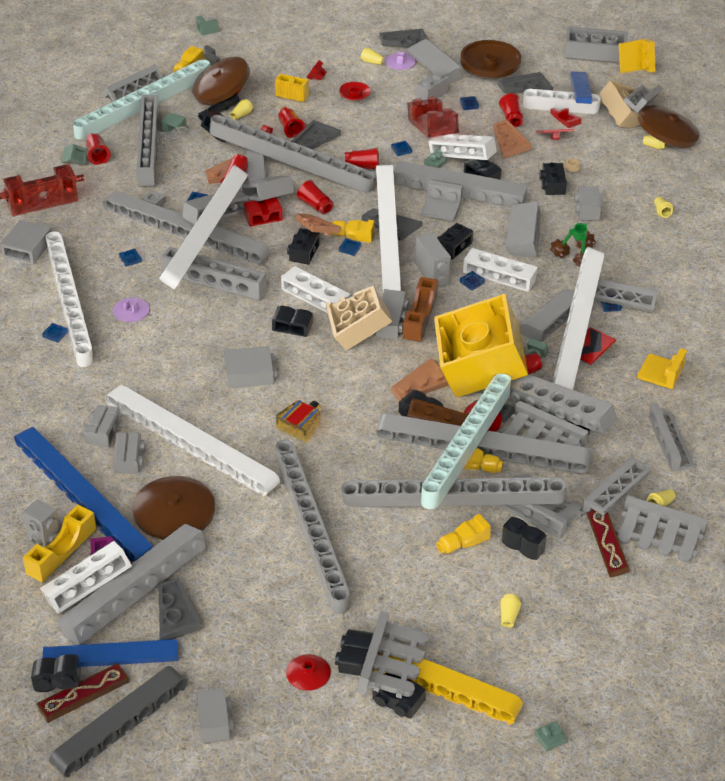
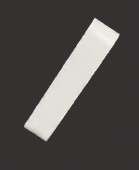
M526 89L523 96V106L528 109L538 110L555 108L558 111L569 108V112L596 114L600 109L601 97L597 94H591L592 104L576 103L574 92Z

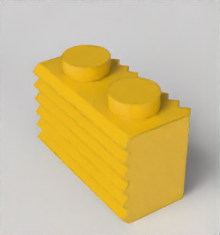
M279 73L275 79V96L305 102L309 96V80Z

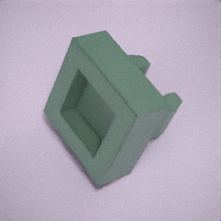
M435 149V153H431L424 160V165L441 168L447 162V158L441 156L442 151Z
M532 338L529 339L527 354L537 353L540 357L546 358L549 353L547 344Z
M556 721L535 730V736L546 751L567 742L566 736Z

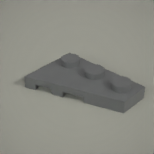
M423 28L379 33L382 46L411 47L427 39Z
M541 72L498 80V86L504 93H524L526 89L553 91L552 85Z
M313 120L291 142L314 149L340 136L341 130Z
M372 208L362 215V220L366 222L374 220L375 228L379 229V210ZM396 214L397 237L399 241L423 226L422 221Z
M179 577L158 584L160 640L174 639L202 629L201 622Z

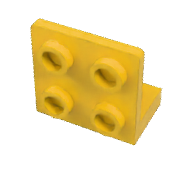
M645 38L619 43L620 72L626 73L637 70H645L650 73L656 72L655 42Z
M680 348L677 355L674 354L671 360L654 354H648L637 374V378L673 390L684 368L687 350Z

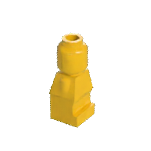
M190 46L183 53L181 61L174 66L173 73L194 62L204 60V49Z
M341 220L330 222L341 227L340 233H332L333 235H346L351 240L372 243L375 234L374 220H368V222L352 220L348 221V223Z
M476 448L464 466V469L479 470L481 467V470L495 474L496 472L501 473L504 461L491 454L483 456L484 452Z
M479 513L473 519L460 524L454 532L440 537L439 541L436 542L437 549L441 554L444 552L449 554L460 547L476 546L490 539L491 526Z

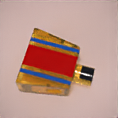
M300 400L295 401L276 415V429L307 443L320 425V404L316 401H312L309 405Z

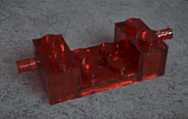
M428 97L426 100L417 98L412 100V102H407L409 122L428 138L459 133L458 113L450 108L443 109L442 101L437 97Z
M70 164L53 167L54 176L23 182L20 175L4 178V190L0 193V200L5 199L7 201L12 217L78 202L76 182L85 181L84 175L75 176ZM47 192L45 196H39L40 193Z

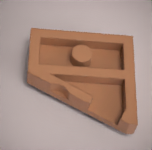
M232 158L205 170L208 184L220 183Z

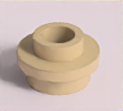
M570 158L564 164V168L569 172H577L580 170L581 165L579 160Z

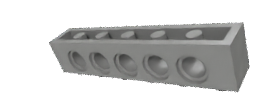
M168 247L161 256L162 273L178 249ZM198 254L182 277L184 280L260 300L267 290L266 273Z
M529 374L511 381L510 398L512 401H522L560 419L584 426L592 431L604 433L617 419L613 404Z

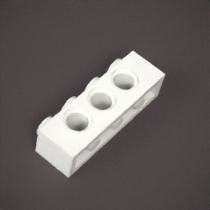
M438 133L429 140L430 152L435 153V149L440 150L443 157L488 160L497 152L495 138L490 136Z
M471 248L464 259V273L474 274L477 277L527 292L530 291L537 279L538 267L475 248Z
M296 266L281 276L282 290L327 312L325 303L332 302L333 304L339 302V298L344 296L346 298L351 297L350 293Z
M113 541L40 589L50 606L59 614L132 567L123 549Z

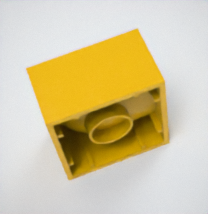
M506 294L434 317L440 367L455 397L486 389L497 374H507L511 377V381L528 375L520 326Z

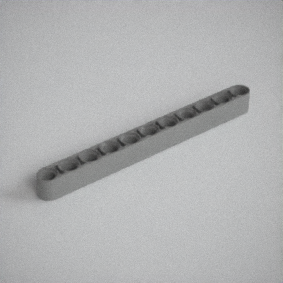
M214 115L211 118L210 134L214 137L358 191L369 193L373 190L376 176L369 170L221 115Z
M114 191L103 201V207L107 211L110 210L112 213L124 215L126 218L134 221L138 220L140 223L148 226L152 225L156 229L168 231V233L182 236L184 239L195 225L182 218L183 214L119 191ZM215 226L203 245L206 247L210 246L212 249L220 252H226L228 255L236 258L240 257L242 260L256 263L257 265H260L270 254V249L266 244Z
M393 414L381 415L376 434L380 438L386 437L389 440L446 450L461 426ZM487 431L477 448L484 452L483 456L491 454L499 457L500 460L580 474L588 472L592 452L585 447Z
M280 440L276 443V462L329 606L333 612L343 614L349 610L350 606L348 586L294 445L289 440Z
M560 477L456 479L439 506L560 504L566 499V483ZM426 479L350 480L342 484L341 492L344 503L352 507L422 506V484Z

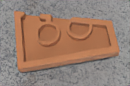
M508 120L493 124V131L503 159L531 150V143Z
M297 213L296 221L311 232H322V234L332 236V233H340V226L311 214Z
M430 358L393 385L391 391L400 401L411 390H418L426 394L446 387L449 384L443 371Z

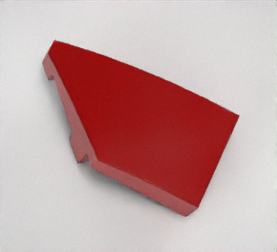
M555 108L550 109L551 115L567 128L581 124V118L569 114V108H564L560 111Z

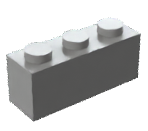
M384 289L382 299L389 309L392 322L377 331L376 337L398 339L399 333L403 332V322L401 321L405 319L406 311L404 310L408 309L409 299H405L406 291Z

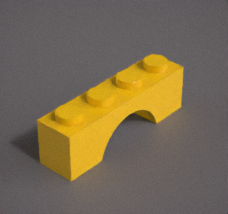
M77 504L64 517L62 528L53 542L45 547L36 544L23 556L26 575L43 583L96 530L94 512Z

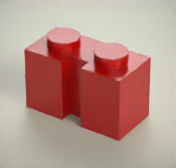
M277 197L265 199L262 203H258V201L244 202V216L250 227L283 221L282 206Z

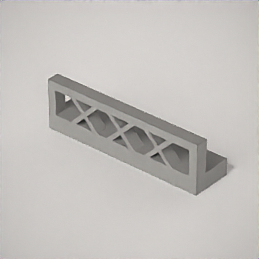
M156 64L106 87L102 95L105 98L110 96L114 102L118 100L114 93L121 92L122 98L125 94L132 93L126 91L127 87L133 86L134 91H137V88L139 90L145 87L138 85L139 81L145 80L147 86L149 82H155V80L150 79L152 75L156 74L158 79L163 78Z
M641 85L623 101L636 113H639L643 107L647 106L658 96L663 88L658 85L650 91L644 85Z
M599 279L594 300L653 312L657 303L658 291Z
M650 404L648 418L671 472L694 469L695 465L672 413H662L658 404ZM664 418H668V419H669V423H668V424L666 423V421H665ZM681 458L686 460L688 464L680 465Z
M632 456L584 499L582 512L587 515L586 512L595 510L604 516L648 476L652 468ZM637 468H639V469L642 470L643 472H642V473H636V470H637ZM629 479L631 480V483L624 484ZM604 501H607V504L604 507H602L601 504Z

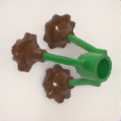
M577 223L573 229H569V233L564 240L556 239L555 242H551L552 247L550 250L556 257L564 258L565 255H569L570 246L567 245V241L573 236L577 242V248H581L580 254H575L573 262L576 263V266L581 267L586 248H593V245L596 244L595 235L587 231V224Z

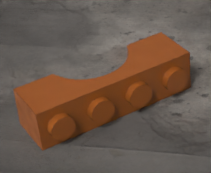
M420 277L416 287L412 310L407 311L403 321V339L421 342L437 298V279Z

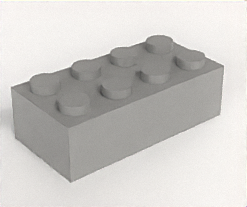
M568 26L564 58L619 62V43L627 42L628 32Z

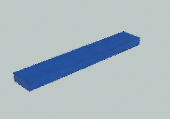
M571 71L570 78L576 103L592 104V95L586 72Z
M177 639L43 647L42 658L50 657L56 659L62 655L74 654L78 655L81 667L107 666L116 663L123 665L178 661Z

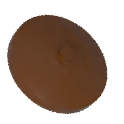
M480 40L472 42L462 49L460 63L465 70L474 75L498 78L511 75L519 69L521 54L517 48L506 42Z
M228 57L217 61L198 76L194 82L192 93L196 100L204 105L222 102L243 87L249 78L250 67L241 57Z
M649 105L643 107L638 115V121L642 128L651 136L666 144L680 148H689L694 146L699 138V132L695 125L671 109Z
M183 476L164 477L150 482L137 493L132 505L133 518L136 525L144 533L164 540L184 524L203 531L214 517L215 500L208 487L195 479Z

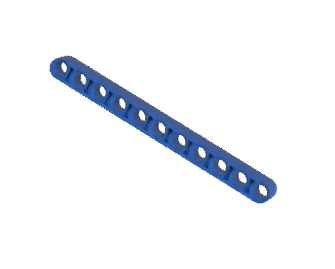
M30 427L14 436L16 445L22 448V451L28 458L33 459L32 462L39 469L42 468L44 470L43 473L50 480L55 481L54 484L61 491H64L65 495L73 503L75 502L94 512L96 526L100 527L99 530L106 537L111 536L115 540L116 544L123 549L131 562H135L153 548L34 427Z

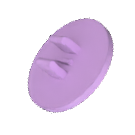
M404 52L390 54L385 60L388 67L396 70L410 69L416 62L413 57Z
M139 298L120 300L113 307L114 316L123 322L142 320L149 313V305Z

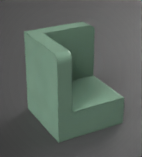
M202 15L196 16L197 30L202 36L219 32L217 19L205 21Z
M168 113L161 121L163 134L168 135L174 128L183 131L187 130L186 117Z
M75 144L69 145L64 148L61 162L85 165L88 149Z

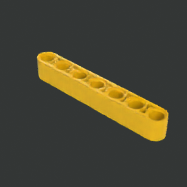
M389 655V658L406 662L404 659ZM424 658L420 663L411 662L420 671L417 679L407 680L421 685L429 693L437 696L442 695L444 699L459 705L462 703L469 709L479 713H487V716L499 721H507L509 725L515 722L523 706L522 699L517 695Z

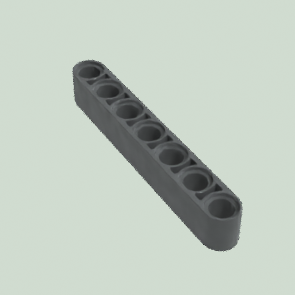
M165 667L56 748L50 755L49 762L64 777H70V773L78 771L90 762V758H95L107 749V745L115 743L125 735L127 730H132L144 721V717H149L161 708V704H166L178 695L177 692L183 691L187 686V679L173 667Z

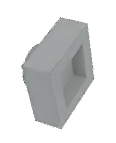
M151 190L142 200L161 206L166 201V197Z

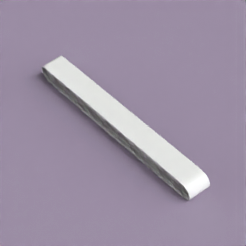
M236 165L232 167L160 276V281L173 290L176 288L248 176L246 172Z
M376 165L383 292L384 289L401 291L393 165Z
M50 232L46 235L47 250L76 363L81 367H87L93 363L92 346L64 242L59 232Z
M590 247L586 248L582 258L552 383L572 390L605 254Z
M119 385L105 396L106 403L109 406L118 407L120 413L129 415L128 417L137 423L141 422L149 430L158 432V435L167 440L170 439L173 444L182 449H187V452L196 457H201V460L211 466H216V469L232 475L233 479L242 484H247V487L257 493L261 492L263 496H266L280 484L278 475L272 470L126 386Z

